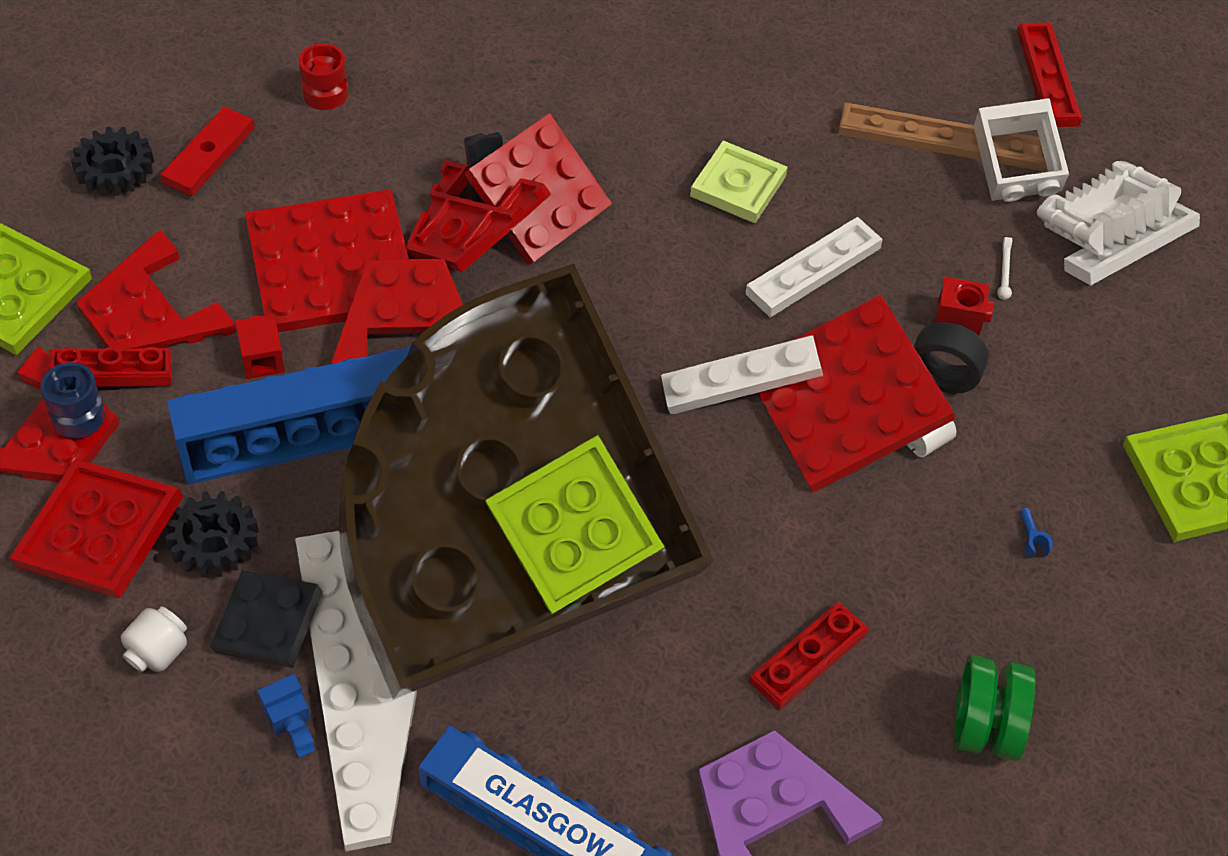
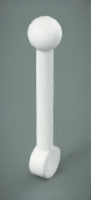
M1004 237L1002 244L1001 287L997 290V296L1002 300H1007L1012 295V291L1008 287L1010 250L1012 246V238Z

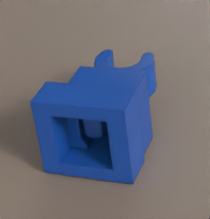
M295 674L257 690L261 709L275 735L277 736L287 731L298 758L314 752L315 748L312 744L314 741L305 725V722L310 721L309 708Z

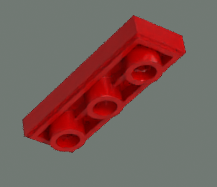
M224 106L160 174L162 183L193 197L255 129L254 119Z
M68 347L49 349V370L58 364L67 362L80 363L87 366L93 372L97 387L172 386L171 348L107 347L104 349H75Z
M838 601L750 675L749 683L780 711L868 635L869 628ZM805 651H812L815 654H808Z

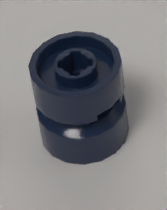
M73 362L58 364L43 376L40 385L53 427L59 434L67 438L78 439L91 435L101 427L104 422L105 411L94 374L87 366Z

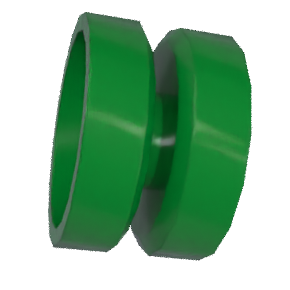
M973 654L967 657L955 704L953 745L956 751L979 754L985 748L990 736V748L995 758L1019 761L1021 759L1029 735L1034 706L1035 670L1033 665L1010 661L1002 668L998 678V670L993 658Z

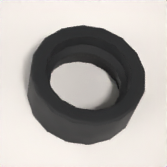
M949 322L933 323L922 329L914 344L915 350L942 392L950 394L965 393L973 390L980 383L988 363L989 351L984 341L975 332L962 325ZM931 351L950 353L960 358L967 365L947 363L939 359Z

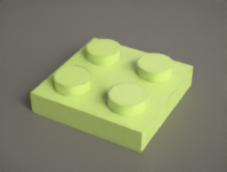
M722 141L691 186L690 196L756 223L784 181L788 167Z

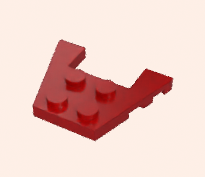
M445 160L440 169L443 174L440 184H433L429 194L433 200L428 211L421 212L407 243L406 250L415 259H444L449 269L464 272L543 203L551 193L544 183L520 178L499 207L460 198L458 196L470 182L464 174L468 170V166Z
M162 230L151 236L77 301L80 313L106 348H165L166 345L187 341L189 344L201 342L203 337L220 333L224 337L232 335L237 331L235 323L218 301L181 319L148 276L180 260L178 250Z
M367 260L334 353L332 364L350 358L357 359L368 356V334L423 333L443 316L462 306L463 303L445 260Z
M37 347L17 373L20 381L41 389L40 385L43 376L49 371V354ZM43 398L4 448L0 447V473L20 474L25 479L60 482L75 459L89 463L92 462L120 425L118 417L103 404L105 418L103 424L96 432L78 439L67 438L59 434L53 427Z

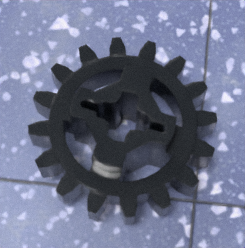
M106 127L105 134H100L94 130L92 131L93 139L81 138L82 148L77 147L73 149L75 158L71 159L78 183H85L86 189L89 192L99 188L101 196H104L108 190H113L114 194L119 196L121 189L125 187L130 192L135 191L133 185L135 182L145 184V174L153 173L152 163L155 162L148 139H140L138 131L128 135L126 127H121L118 132H113L111 127Z
M207 491L203 492L202 501L196 502L191 497L187 498L188 508L185 510L177 507L174 511L176 520H169L166 524L169 534L165 535L173 561L175 563L182 562L183 569L187 573L197 567L202 578L206 576L208 570L213 569L217 577H222L223 568L229 566L233 571L239 570L237 560L241 558L249 561L252 558L250 548L258 547L257 533H259V529L251 506L242 507L239 496H235L230 501H227L225 491H220L216 499H211ZM236 523H237V524L239 525V527H240V531H239V534H238V535H236L235 532H234V531H235L234 525H235ZM187 532L191 534L189 536L191 542L189 545L185 542Z

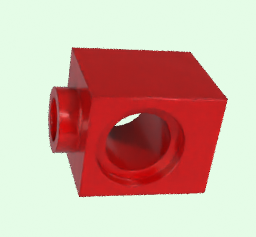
M944 276L937 303L935 323L949 322L962 325L979 336L983 322L990 323L993 314L994 301L988 300L990 284Z

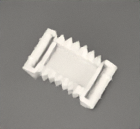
M1116 161L1112 163L1113 171L1105 169V176L1099 174V180L1092 178L1091 186L1083 183L1082 190L1073 187V193L1066 191L1065 198L1054 194L1049 196L1038 208L1037 216L1044 221L1046 228L1099 256L1103 254L1104 244L1111 249L1114 248V240L1124 245V235L1135 240L1136 230L1145 234L1146 226L1152 229L1155 228V220L1162 222L1163 216L1171 217V213L1181 195V188L1168 182L1165 178L1161 179L1145 171L1142 167H1136L1125 161Z

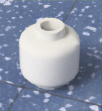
M161 606L158 610L146 608L122 633L121 641L127 649L122 656L140 672H143L147 667L153 671L161 672L186 647L187 639L184 632L187 630V627L175 614L165 607Z

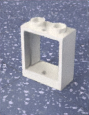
M1049 98L979 108L974 123V130L992 201L1003 199L1004 201L1012 202L1024 196L1036 194L1046 197L1063 190L1069 176V171ZM1037 130L1048 172L1002 179L992 136Z

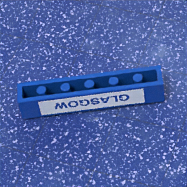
M450 725L419 765L420 785L534 856H673L669 851L660 846L654 845L651 847L637 839L636 834L628 826L620 822L611 823L599 816L597 810L588 802L582 799L573 800L561 793L558 786L544 776L535 777L523 770L521 764L512 756L506 753L498 755L485 747L484 742L470 731H463L462 733Z

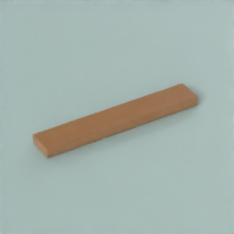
M844 103L838 135L982 160L974 125ZM1019 133L992 136L999 164L1048 172L1039 137Z

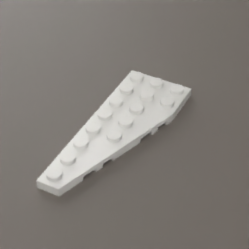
M339 531L295 538L302 581L318 584L323 591L309 627L345 851L391 843L417 690L394 700L391 696L359 621L347 586L341 557Z

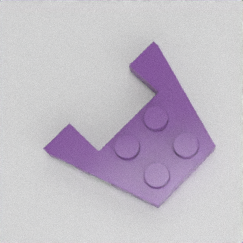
M775 730L699 769L698 778L710 828H712L717 856H752L746 847L747 845L818 807L824 809L847 845L881 827L883 819L876 811Z

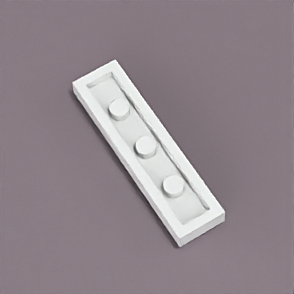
M1176 203L1171 217L1163 216L1162 222L1155 220V228L1152 229L1146 226L1145 234L1136 230L1135 240L1124 235V245L1114 240V248L1111 249L1104 244L1103 254L1099 256L1083 248L1064 258V271L1091 286L1199 227L1200 214Z
M856 217L747 284L746 295L769 317H772L881 248L883 239L860 218Z
M811 335L665 373L661 377L670 414H677L823 376L814 337Z

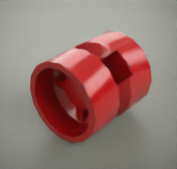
M317 43L304 49L299 56V69L305 102L312 108L319 110L338 108L348 98L345 55L341 49L328 43Z

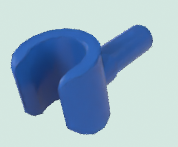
M1024 508L1020 511L1028 538L1023 547L1024 553L1028 558H1033L1036 553L1033 544H1038L1043 548L1044 556L1046 557L1053 547L1052 538L1047 533L1036 529L1030 509Z

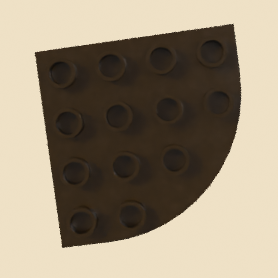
M575 264L499 288L475 298L446 314L420 334L412 342L406 358L397 366L385 382L381 380L363 414L347 457L339 508L341 557L347 586L359 621L393 700L694 577L714 562ZM598 435L657 533L664 548L557 612L550 614L486 505L485 500Z

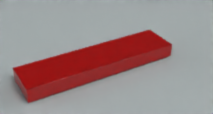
M1052 23L1018 24L1017 34L1037 100L1050 99L1057 128L1080 127L1082 117Z

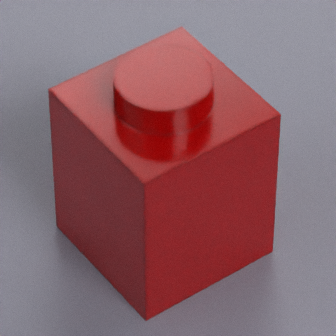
M275 314L235 320L246 380L285 373Z

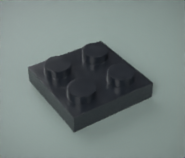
M241 570L210 647L219 654L293 668L323 591L315 583Z

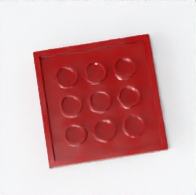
M391 189L245 212L264 315L275 314L278 333L346 321L367 260L409 259Z
M881 294L794 339L813 335L823 376L758 392L761 401L812 493L956 420L953 409Z

